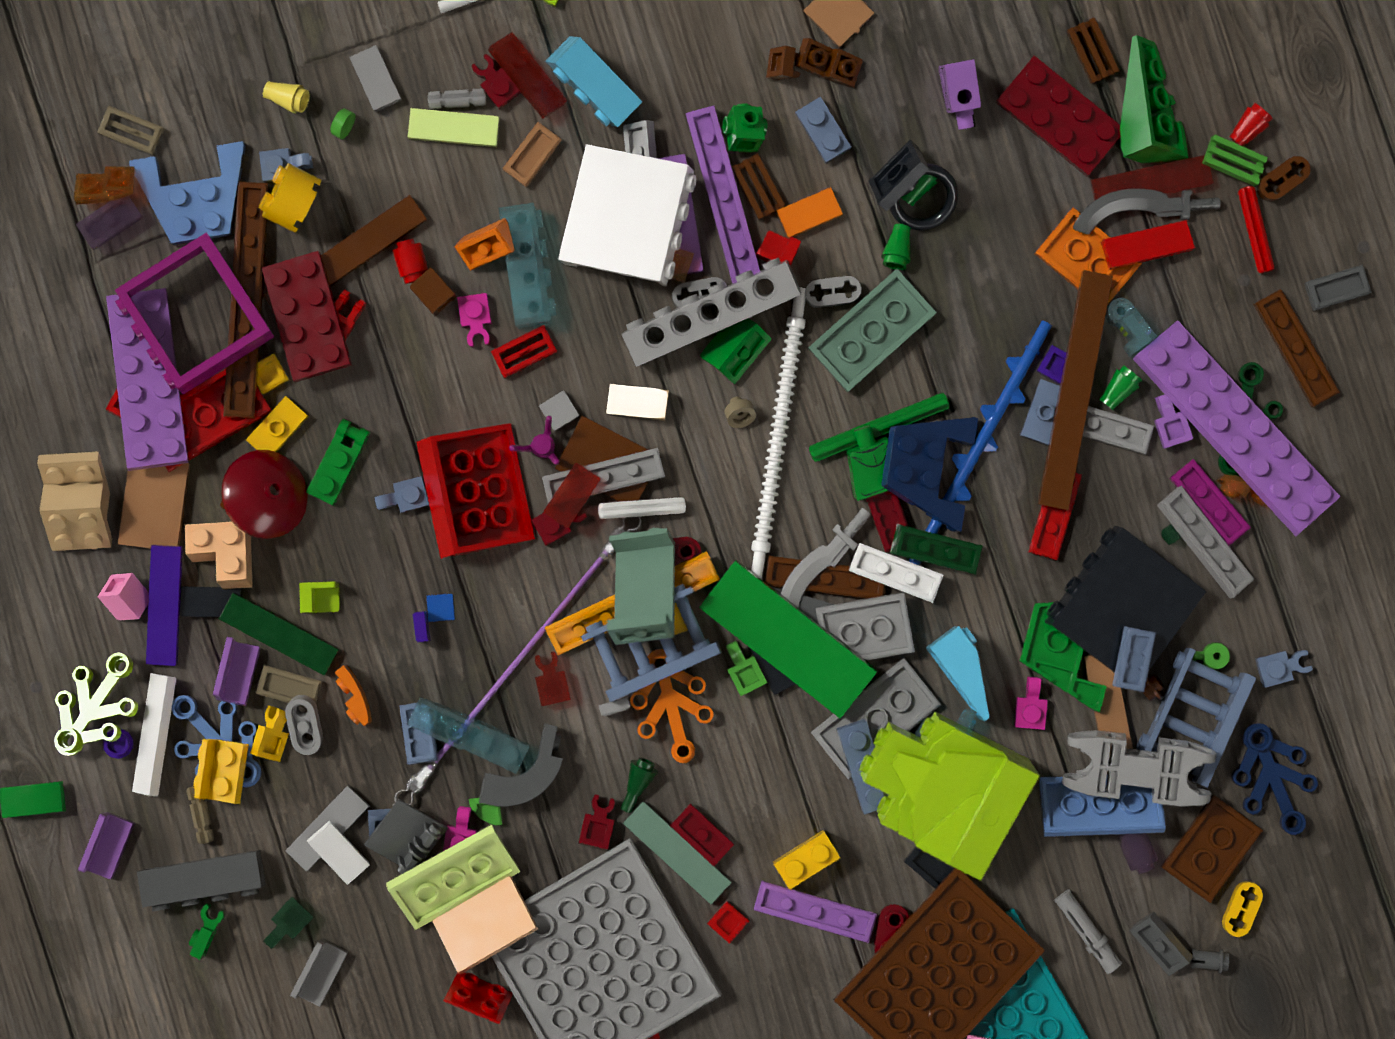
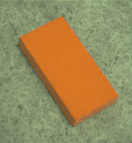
M831 187L776 211L788 239L790 236L794 237L843 215Z

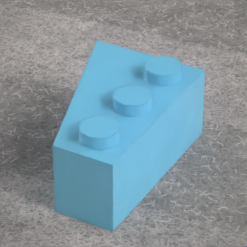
M569 36L545 61L553 69L552 72L564 84L568 83L575 90L574 95L584 105L589 103L596 110L594 115L606 127L609 124L618 127L642 103L638 96L580 37Z

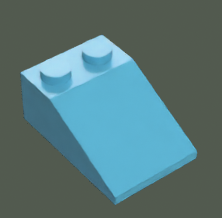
M954 626L928 645L926 649L977 718L985 721L989 718L978 651L974 647L977 640L967 627L961 629L959 626Z

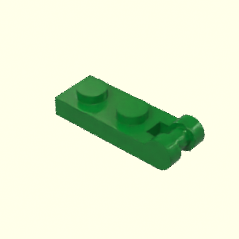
M344 418L338 425L336 433L306 493L332 506L335 505L370 435L369 430L363 427L358 429L351 425V421ZM346 436L355 440L352 448L342 444Z

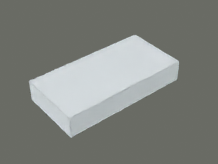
M330 820L307 840L308 844L347 885L370 866L367 859Z

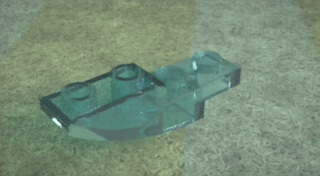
M422 697L419 698L407 723L408 726L455 748L473 753L517 774L529 749L528 744L502 733V730Z

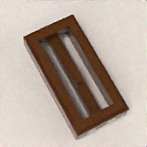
M1095 17L1085 23L1078 24L1074 28L1067 29L1066 32L1091 85L1119 72V68ZM1088 28H1091L1109 67L1107 71L1087 30ZM1079 32H1081L1100 72L1098 75H1095L1077 37Z
M758 153L731 167L758 220L785 207ZM754 163L776 202L774 206L771 205L751 167ZM746 169L766 210L761 211L741 170Z

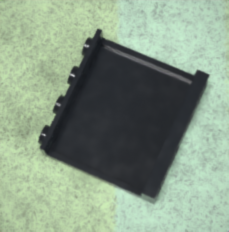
M1114 526L1113 529L1109 528L1100 539L1102 544L1097 551L1090 553L1085 558L1082 564L1084 568L1077 577L1071 578L1064 589L1066 593L1061 600L1055 601L1050 606L1045 623L1053 626L1113 673L1116 670L1124 626L1155 632L1156 636L1149 665L1150 670L1207 591L1126 529Z

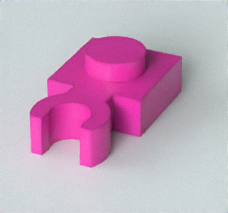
M487 293L457 297L461 327H470L467 335L468 345L474 347L473 338L478 334L483 335L485 345H489L490 336L483 327L485 324H492Z

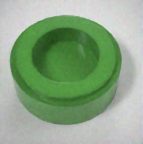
M345 108L341 109L333 119L330 129L331 134L341 140L345 139L353 127L355 113Z

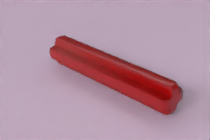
M1243 187L1238 190V195L1258 273L1270 272L1274 269V263L1255 187Z

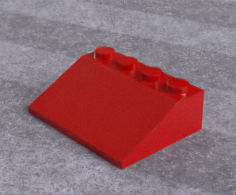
M511 423L429 436L416 442L440 559L535 539L517 451L509 449L511 445H515Z

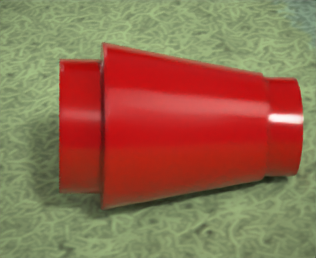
M1254 103L1251 108H1246L1229 137L1236 144L1244 147L1270 126L1268 123L1273 118L1261 106Z

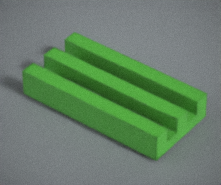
M1215 134L1210 139L1202 164L1255 187L1259 185V176L1263 173V165L1267 162L1268 157ZM1215 146H1218V147H1221V148H1223V149H1225V150H1228V151H1230V152H1232V153H1234V154H1237V155H1239V156H1241V157H1243V158H1246V159H1248V160H1250V161H1253V162H1255L1256 164H1253V163H1251V162H1249V161H1247V160H1244V159H1242V158H1240V157H1237V156H1235V155H1233V154H1231V153H1228V152H1226V151H1224V150H1222V149H1219V148H1217V147H1215ZM1214 154L1220 158L1227 160L1232 164L1239 165L1245 169H1248L1252 171L1253 174L1250 175L1221 161H1218L1212 158V155Z

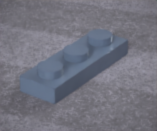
M863 719L836 728L861 810L865 815L877 811L881 799L884 796L888 797L889 794L864 783L860 775L861 771L859 768L863 758L867 754L871 755L875 748L867 721Z

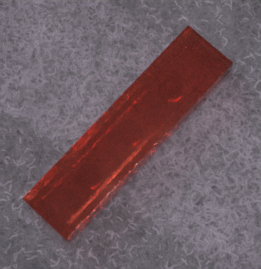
M1202 155L1092 179L1090 184L1095 201L1108 193L1124 189H1150L1172 194L1209 186L1214 182L1210 167L1202 164L1205 156Z

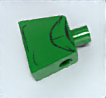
M871 425L854 430L858 446L847 450L852 491L857 501L888 491L881 486L888 438L883 437L875 440Z

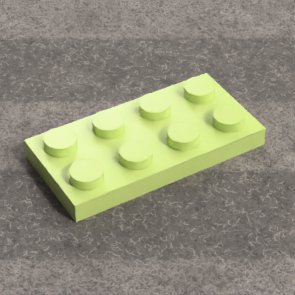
M490 825L387 882L386 886L411 925L417 930L504 878L516 875L520 870L496 830Z

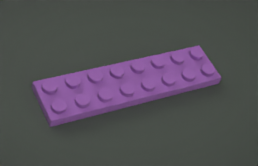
M1178 320L1133 358L1139 367L1170 398L1173 404L1295 536L1341 497Z

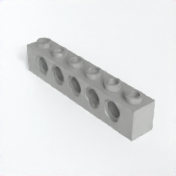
M779 258L764 263V270L753 274L752 270H748L735 276L737 282L726 286L724 282L708 288V295L698 298L697 294L691 295L681 300L682 306L674 310L667 306L653 312L655 318L644 322L643 318H639L626 324L628 330L622 333V337L635 366L642 365L801 295L802 292L788 260L780 262ZM766 278L773 283L774 289L770 294H762L758 291L757 282L760 279ZM733 291L743 292L746 296V303L742 306L733 305L730 301V293ZM714 303L719 310L718 316L715 318L706 317L702 311L703 305ZM678 315H686L690 318L691 327L688 330H681L676 326L675 319ZM651 327L662 329L664 333L662 341L654 342L649 338L648 331Z

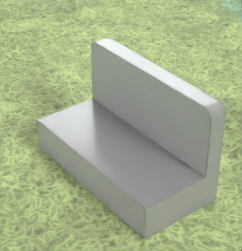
M323 938L316 943L290 996L295 999L299 996L320 1007L348 951Z

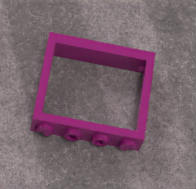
M207 232L115 289L119 297L115 303L124 316L130 314L135 323L131 325V328L140 341L146 339L151 348L146 351L156 366L161 363L165 368L166 373L162 376L171 390L177 387L182 394L190 391L274 337ZM205 251L255 330L181 376L131 297Z

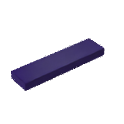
M151 545L146 664L176 666L178 664L183 546Z

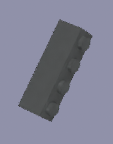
M261 850L137 871L142 908L151 906L152 911L169 909V903L181 901L182 906L199 904V898L211 896V901L229 899V893L240 891L241 896L254 895L259 893L258 888L266 885Z

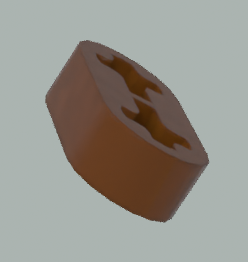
M1293 156L1260 180L1257 186L1259 196L1268 202L1280 199L1306 180L1311 171L1309 162L1301 156ZM1291 163L1294 166H1302L1300 171L1302 177H1299L1297 174L1289 179L1286 177L1285 174L1292 169ZM1278 179L1282 181V184L1276 188L1278 194H1275L1273 191L1270 193L1266 192L1267 180L1270 183H1274Z

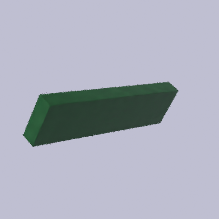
M234 592L219 617V620L324 676L339 650Z

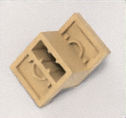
M99 452L39 455L37 464L44 484L40 514L51 550L67 551L111 548L112 536L107 521L110 490Z

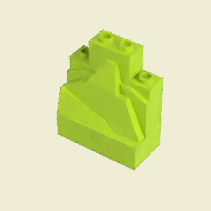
M934 712L931 719L927 718L920 729L921 737L888 722L885 729L881 728L874 739L875 748L871 755L867 754L863 758L859 768L864 783L889 794L888 797L884 796L877 807V816L880 823L913 841L915 846L981 880L1040 775L1028 758L937 712Z

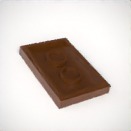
M582 416L555 469L563 472L647 451L648 449ZM648 482L604 492L603 494L618 502L640 500Z
M1212 795L1210 802L1205 804L1160 867L1211 903L1263 830L1217 796Z

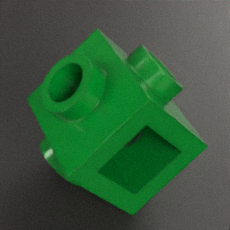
M747 103L733 105L729 114L724 117L722 125L723 133L727 134L728 151L757 152L767 133V119L763 118L762 107L752 106Z

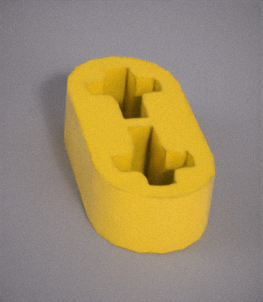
M1244 881L1235 887L1222 919L1223 928L1230 935L1242 937L1250 931L1263 898L1262 890L1257 884ZM1252 887L1255 899H1249L1245 908H1243L1242 905L1245 898L1241 896L1242 890L1248 891ZM1240 910H1242L1243 913L1240 920L1244 922V926L1242 928L1237 927L1233 931V925L1229 921L1231 918L1236 919Z

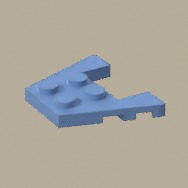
M243 141L218 145L217 151L221 176L162 186L157 157L129 161L133 173L171 244L192 242L206 232L210 238L232 235L238 182L241 179L243 154H245V143Z

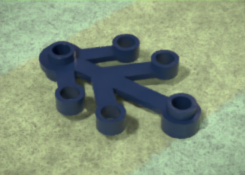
M1260 723L1252 724L1246 728L1243 734V743L1247 750L1239 768L1235 769L1231 775L1234 784L1238 786L1248 785L1251 781V768L1257 756H1259L1262 769L1250 796L1243 800V809L1249 814L1259 813L1262 809L1261 801L1270 783L1282 813L1279 821L1281 829L1288 834H1299L1304 830L1306 820L1302 813L1294 811L1281 778L1298 785L1305 792H1313L1318 786V781L1311 774H1301L1274 762L1270 750L1287 756V759L1293 764L1303 763L1307 757L1306 751L1302 747L1290 746L1274 739L1273 733L1268 726ZM1259 732L1263 739L1261 743L1256 744L1253 741V735ZM1298 749L1301 752V758L1295 761L1292 758V752ZM1243 771L1246 774V780L1239 783L1236 775ZM1310 777L1313 784L1310 788L1306 789L1303 786V781L1305 778ZM1252 799L1257 802V808L1253 811L1249 810L1247 806L1248 802ZM1293 816L1296 819V824L1290 828L1287 826L1286 821L1289 817Z

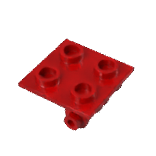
M457 972L444 998V1002L500 1025L513 993L501 985L481 980L472 973L459 974Z

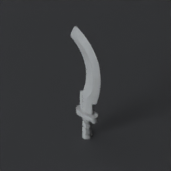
M861 508L843 531L840 530L841 526L837 524L833 528V532L836 534L834 539L828 546L822 545L813 550L794 568L782 588L781 595L799 609L802 595L810 582L828 566L835 567L849 548L853 551L858 544L851 538L855 536L856 532L859 531L871 514Z

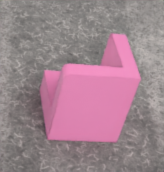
M133 573L114 574L109 577L98 598L117 620L139 619L149 602V592Z

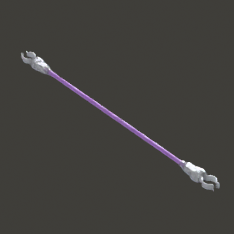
M623 518L624 526L615 528L610 536L625 532L623 530L625 518ZM641 519L637 528L628 529L627 532L637 530L641 525ZM609 540L603 546L601 553L598 555L599 558L438 752L439 761L546 632L545 627L555 621L601 563L615 553ZM439 761L428 762L423 765L418 773L413 774L407 782V790H400L396 793L395 803L397 795L401 791H408L410 788L413 791L411 793L412 800L409 804L411 806L414 801L413 794H418L425 788L427 780L434 773Z

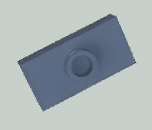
M1040 379L1020 436L1047 446L1049 445L1059 385Z
M1124 626L1113 686L1144 692L1156 636L1155 632Z
M430 701L400 705L407 764L410 766L439 761Z

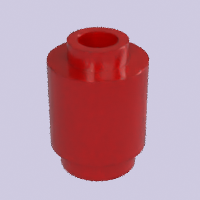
M408 239L398 242V248L392 250L399 276L404 279L405 284L413 283L428 270L422 244L415 243L414 239Z

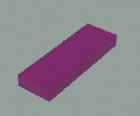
M1194 459L1190 460L1169 478L1176 487L1182 486L1228 546L1251 528Z

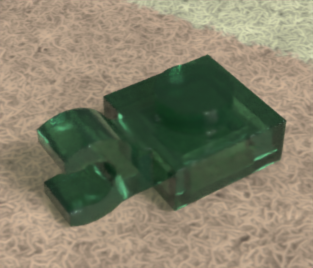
M292 896L271 918L277 926L263 942L273 949L286 934L294 939L314 916Z

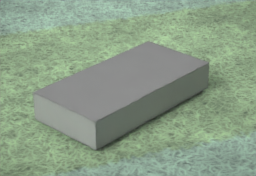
M376 45L349 57L374 112L401 101L400 95Z

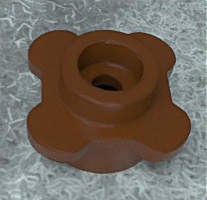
M1148 673L1143 693L1150 701L1156 698L1160 700L1164 696L1162 690L1165 687L1155 674L1151 676Z

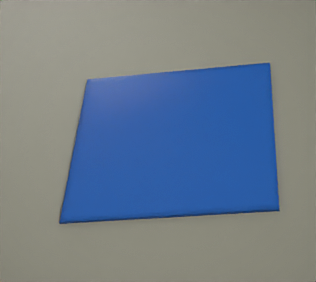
M453 594L427 596L428 622L455 620Z

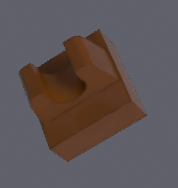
M790 46L771 48L766 78L780 80L800 77L801 73L793 70L794 62H796L798 53L795 52L796 48Z

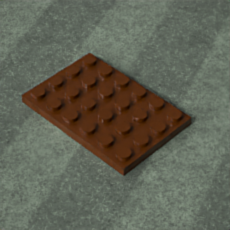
M954 868L833 1000L874 1039H964L1045 950L961 870Z

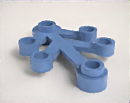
M182 695L174 699L172 713L175 717L188 719L206 739L232 741L233 715L237 712V704L230 703L233 710L230 714H226L223 711V705L227 702L221 701L219 703L218 712L221 715L219 735L197 711V703L193 697ZM184 701L188 702L191 706L190 711L187 713L181 710V704ZM252 721L242 722L238 728L239 735L242 737V743L249 744L246 766L252 770L249 778L244 777L243 787L255 785L261 777V767L253 759V755L250 754L258 729L257 725ZM246 724L253 727V733L250 736L245 735L243 732V727ZM187 740L179 741L175 745L174 752L177 757L182 759L198 756V750L202 744H192ZM181 744L188 745V754L182 755L180 753L179 747ZM199 764L195 768V775L198 773Z

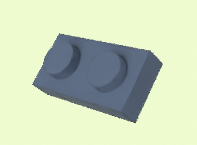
M821 97L795 112L825 164L851 149V145Z

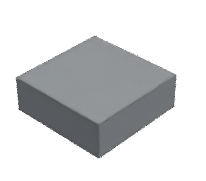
M564 390L539 405L545 417L548 415L552 417L551 427L554 432L580 416Z
M628 696L599 705L600 713L603 717L630 709L631 707Z

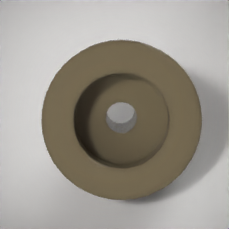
M733 397L724 411L728 424L733 428L746 427L756 418L752 402L740 397Z

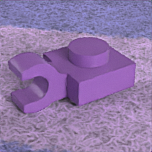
M1165 394L1155 397L1162 418L1156 419L1154 422L1162 447L1167 448L1192 440L1193 436L1184 414L1181 411L1175 413L1172 401Z

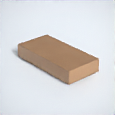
M537 122L502 168L503 171L527 188L562 142V139Z

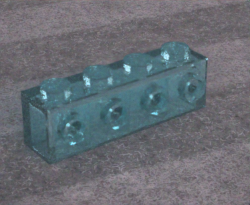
M534 203L500 207V220L506 218L515 249L512 253L505 255L515 326L519 329L552 324L551 316H555L557 313L555 299L548 297L547 287L552 286L550 268L544 269L543 257H548L546 239L540 240L539 228H544L542 210H536Z

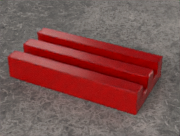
M542 325L492 350L491 353L503 377L507 378L557 353V350L545 326ZM540 334L543 335L544 339L501 359L500 354ZM546 344L548 345L549 349L506 369V364Z

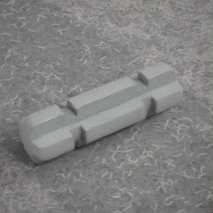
M466 89L444 91L443 94L440 91L428 93V105L431 109H439L442 106L455 108L470 107V104L474 106H484L486 104V92L484 89H472V92Z

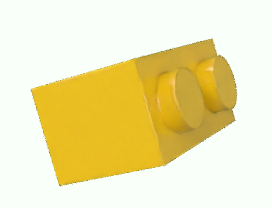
M824 830L774 860L773 864L790 890L841 857Z

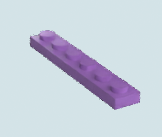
M710 106L686 113V118L733 284L737 282L735 276L748 270H752L753 274L760 272L715 106Z

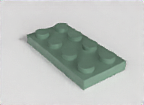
M896 269L810 345L808 350L848 393L937 312L902 273Z

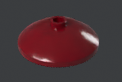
M254 450L240 456L229 466L222 482V501L227 515L241 531L260 539H273L292 531L305 514L308 493H306L307 486L304 477L298 467L286 456L271 450ZM270 486L276 489V495L270 492Z

